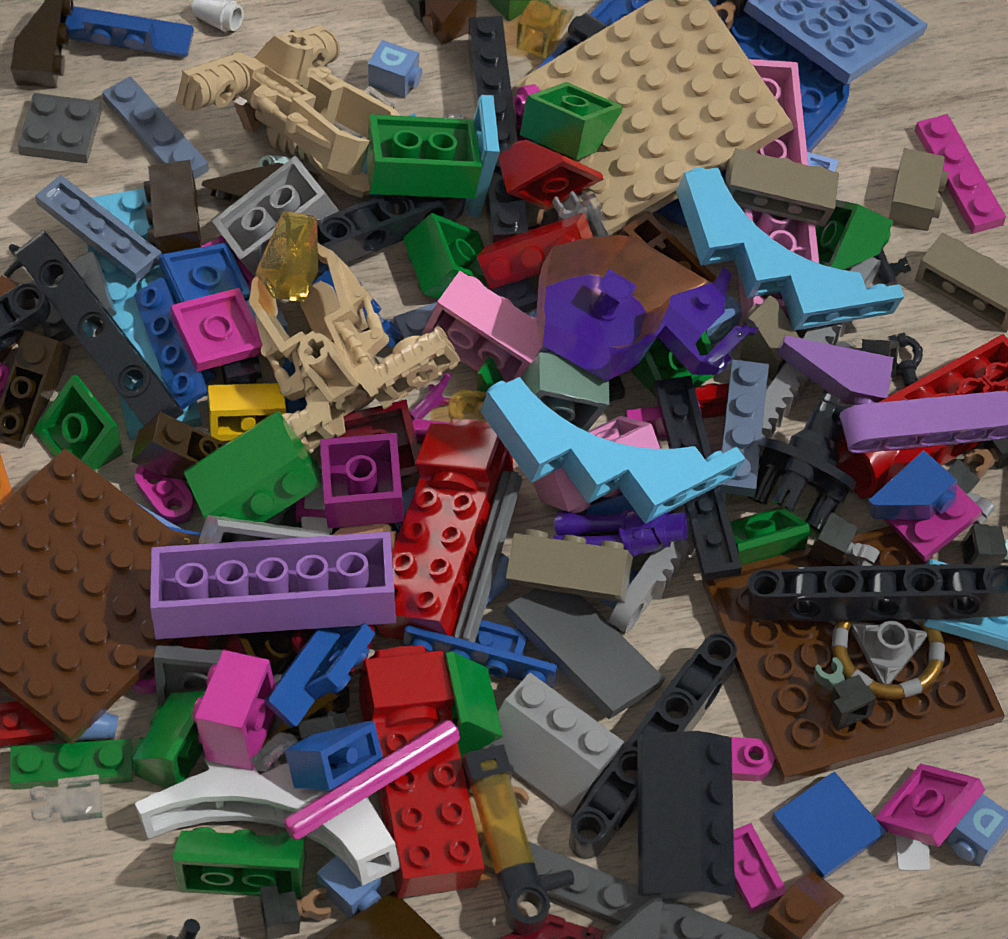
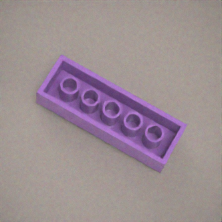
M390 532L152 547L150 610L155 638L167 639L358 626L363 623L367 625L396 623Z

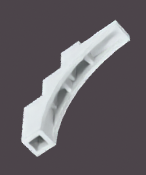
M204 758L207 771L189 777L185 781L163 791L153 793L147 798L136 802L135 806L142 828L147 838L150 839L177 828L217 821H249L273 824L285 828V818L329 791L294 789L288 762L277 765L259 775L255 766L253 771L207 761ZM368 798L363 799L305 835L322 844L350 868L362 886L400 868L395 842Z

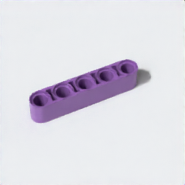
M996 391L860 404L843 410L840 413V420L848 449L851 453L999 440L1008 437V392Z

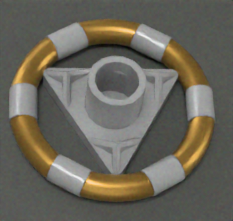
M924 619L911 620L920 626L923 631L905 628L896 621H887L882 625L859 621H837L833 630L831 648L833 656L838 658L843 665L842 674L846 679L859 674L875 697L905 699L922 693L939 676L945 657V645L940 630L924 626ZM850 627L878 682L856 669L847 653L848 631ZM927 637L930 644L929 663L924 672L917 678L898 685H890Z

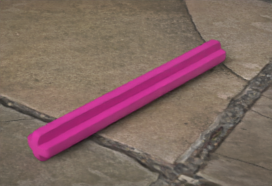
M450 720L442 722L288 816L284 820L286 831L294 840H299L459 741L460 736L457 726Z

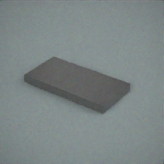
M534 589L507 604L504 610V614L553 664H556L557 668L608 719H611L660 688L665 680L582 596Z

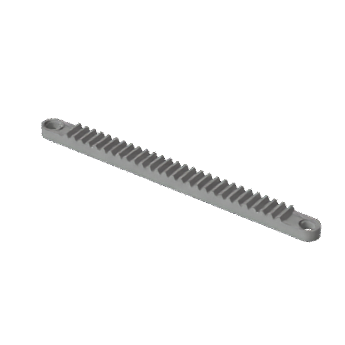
M872 257L854 265L850 271L860 272L866 289H868L879 269L881 261ZM852 321L812 327L807 331L803 339L836 345L839 337L844 336L846 327H850ZM787 361L766 390L762 437L773 438L775 436L776 428L781 427L783 418L788 417L790 408L795 407L797 398L803 395L804 388L808 387L811 382L810 378ZM722 493L724 501H730L732 494ZM688 521L686 540L671 542L669 548H664L662 545L661 549L653 551L629 585L625 603L618 602L609 620L611 625L628 633L651 600H661L663 598L665 588H670L672 577L678 576L680 566H685L688 555L694 553L695 548Z

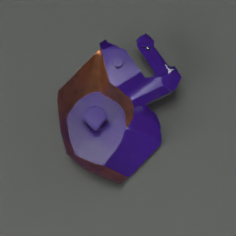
M614 235L579 239L554 246L542 265L537 302V327L542 345L605 381H609L613 377L625 373L639 364L657 338L692 375H717L725 371L732 361L729 354L746 335H755L758 328L744 325L742 327L735 326L708 355L700 356L695 343L725 313L726 290L732 274L723 267L716 280L711 283L633 236Z

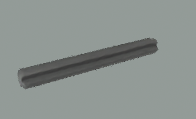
M505 470L500 475L452 637L475 643L523 480L516 471Z

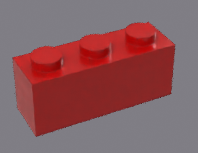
M583 212L488 244L477 258L491 290L541 273L542 265L554 246L594 237Z

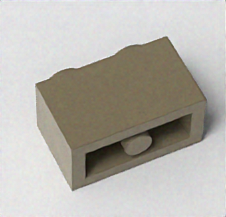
M904 148L888 219L894 221V224L928 231L932 217L939 219L943 198L937 197L938 191L944 192L949 173L948 171H943L945 156Z

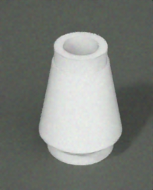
M194 0L192 3L191 13L193 16L223 32L236 31L242 23L243 8L235 0Z

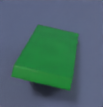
M491 357L486 359L477 373L476 398L483 402L485 401L487 390L497 382L504 381L499 369L496 367V363Z

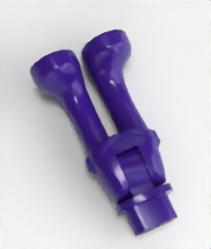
M625 509L622 513L613 515L577 514L564 510L557 512L555 515L554 528L557 535L553 539L563 540L564 535H574L585 538L586 544L601 546V541L604 540L624 544V549L629 550L632 557L659 550L662 545L664 548H669L671 542L686 540L687 520L684 512L673 514L667 512L645 524L637 512L632 509ZM600 532H619V534L607 536H582Z

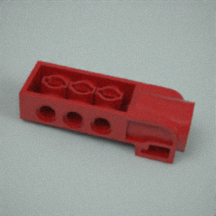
M1002 334L880 402L996 391L1008 392V338ZM843 433L838 444L839 461L836 467L857 482L854 492L861 499L866 497L871 499L923 450L942 466L984 441L868 453H851Z
M452 419L450 424L431 422L415 462L420 479L392 550L396 623L376 624L382 637L403 640L406 625L453 636L500 475L505 470L513 471L512 455L488 422L473 419Z
M422 645L399 646L378 650L370 658L364 659L359 679L361 715L363 722H375L383 758L442 722L450 720L453 723L451 714L453 694L443 650L428 652L425 646ZM458 742L376 791L382 823L395 842L400 865L399 869L392 872L397 898L477 888L484 871Z

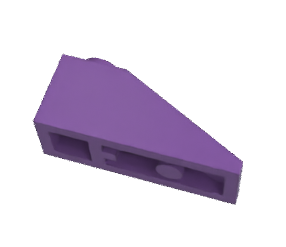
M787 335L784 336L778 347V356L830 394L840 398V401L845 404L855 406L878 403L888 397L894 357Z

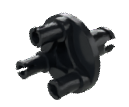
M823 393L819 397V402L814 407L804 429L792 435L788 444L772 438H761L757 446L760 448L762 455L759 459L760 467L758 469L756 492L754 497L747 496L749 499L767 506L779 477H784L772 502L782 507L788 493H790L784 506H786L785 509L794 512L795 506L806 484L816 488L818 496L805 522L809 524V527L820 531L830 513H835L838 505L844 503L848 493H853L857 482L851 476L836 467L839 461L838 444L844 433L840 413L852 407V405H842L838 403L840 398L828 393Z

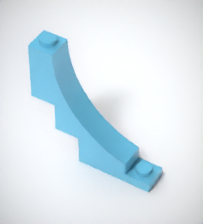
M697 167L684 172L676 193L700 265L734 260L747 298L781 293L794 331L893 314L903 300L904 294L900 284L892 286L877 284L866 289L860 272L824 266L808 260L774 241L758 228L739 207L725 185L719 168L704 169Z
M520 377L507 383L500 381L491 386L486 392V398L480 411L531 483L563 468L587 503L619 488L645 524L734 478L745 460V457L737 447L725 453L717 451L704 459L695 446L677 449H651L620 444L598 437L578 428L556 414L531 392Z

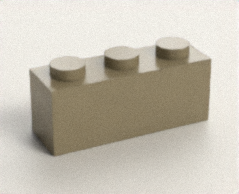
M735 148L726 167L724 183L739 207L825 227L835 210L839 173L827 170L821 166L804 165L787 158H775L758 154L753 150Z
M942 232L921 259L915 281L1007 332L1008 269L996 263L992 258L984 256L966 246L960 240L954 239Z
M527 529L525 534L514 533L506 579L511 585L625 603L633 557L629 550L624 549V544L604 540L601 541V546L586 544L585 538L574 535H564L563 540L548 538L549 534L547 532Z

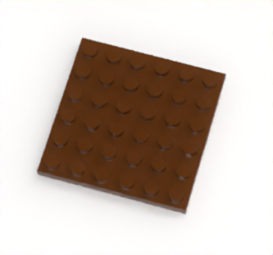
M65 448L0 506V687L72 745L155 665L154 655L157 645L172 647L181 639L155 638L150 610L152 547L191 544Z
M890 526L854 535L851 541L854 544L870 545L880 551L874 565H926L928 560L924 562ZM809 547L744 564L739 576L702 581L722 633L730 636L737 645L734 663L765 741L771 747L775 757L774 763L783 784L1001 723L1005 717L971 640L940 631L945 645L944 665L937 679L927 689L922 691V693L905 699L876 697L872 716L839 731L830 720L832 711L830 697L832 691L815 680L814 672L816 665H820L825 673H834L831 669L832 659L834 658L831 647L833 630L837 621L760 620L750 613L747 582L752 573L762 569L854 566L845 555L838 565L825 558L820 562L808 556L811 549ZM858 620L859 622L880 625L887 621H896L905 628L923 631L920 626L911 620ZM850 627L848 631L847 653L856 669L878 682ZM927 637L890 685H898L917 678L924 672L929 663L930 644Z

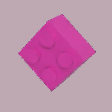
M223 650L217 665L213 664L210 667L207 676V690L203 698L197 699L193 709V721L197 724L199 743L203 745L207 761L253 771L275 716V713L265 703V699L275 687L269 660Z

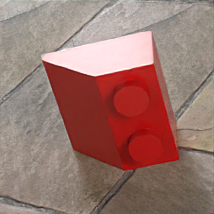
M527 140L513 143L510 149L498 156L507 193L547 210L553 207L552 201L555 197H558L559 201L563 202L569 199L571 191L578 194L603 180L602 173Z

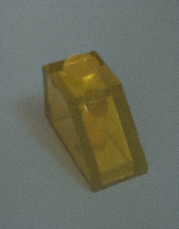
M531 0L518 20L516 48L547 59L574 15V9L550 0Z
M283 211L255 274L273 298L304 302L318 273L317 219L313 215Z

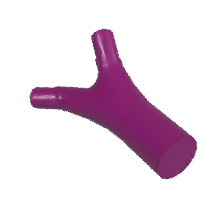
M445 373L436 386L433 384L428 386L426 396L409 411L412 421L414 419H423L431 410L443 405L455 406L457 404V399L443 397L442 395L451 379V374Z

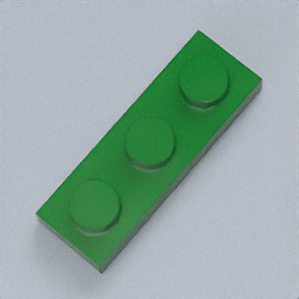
M132 739L74 742L72 745L70 743L11 746L12 790L133 782Z

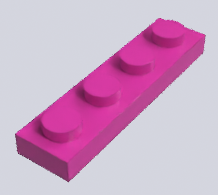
M944 114L917 122L915 132L926 152L945 156L943 171L949 172L946 188L971 233L975 234L1003 226L1006 215L949 115Z

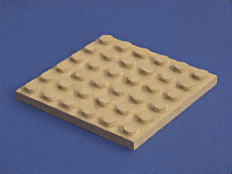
M651 0L515 82L518 88L535 84L540 91L568 82L623 106L621 115L598 150L576 161L603 175L602 181L583 190L582 193L609 236L619 234L622 228L647 211L652 214L677 199L676 190L684 172L702 167L704 169L719 168L721 173L726 170L735 148L757 151L794 129L791 120L709 0Z

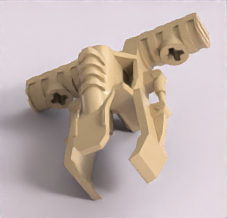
M316 25L300 32L292 29L290 32L283 34L282 37L274 35L268 42H265V46L254 58L241 52H235L230 56H223L218 60H211L194 68L182 70L178 95L176 96L178 104L192 111L212 104L219 108L225 107L235 96L239 95L254 108L256 119L268 127L267 134L272 148L277 151L282 150V152L291 154L293 157L296 155L297 158L310 162L329 183L341 191L344 190L350 195L361 198L370 195L368 175L362 172L370 140L358 138L348 132L340 131L334 126V122L337 121L368 138L369 114L400 116L396 109L368 95L364 90L357 89L330 74V69L324 67V65L338 59L340 44L335 37L336 35L322 25Z
M317 242L304 245L322 263L329 266L335 291L331 285L323 281H319L302 291L300 305L312 332L305 335L301 331L291 338L288 336L276 318L278 313L276 299L279 288L261 271L252 280L249 300L250 306L256 313V323L263 344L261 353L272 365L275 371V378L281 387V393L291 401L305 397L308 403L302 411L298 410L293 414L285 413L282 416L310 454L314 452L315 448L320 446V439L340 437L346 433L343 416L353 410L367 406L374 398L382 405L383 409H386L392 405L393 401L398 398L400 400L408 396V392L415 388L418 390L433 379L441 376L443 371L448 368L451 370L458 366V362L461 361L458 354L454 351L453 344L447 339L448 336L444 330L437 326L431 333L427 332L422 336H411L401 340L394 347L393 353L384 358L383 362L379 363L376 354L387 345L389 336L384 332L377 313H374L371 304L372 295L362 287L352 270L333 251ZM363 307H365V310L367 312L366 319L362 309ZM285 356L294 364L296 372L291 377L279 365L277 361L279 358Z

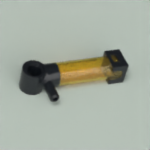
M504 744L465 753L462 766L468 793L472 792L499 883L506 908L505 921L515 933L531 935L543 926L549 913L550 898L547 892L574 885L573 872L568 869L539 877L510 781L512 770ZM521 902L533 904L537 909V915L533 917L522 915L517 908V904Z

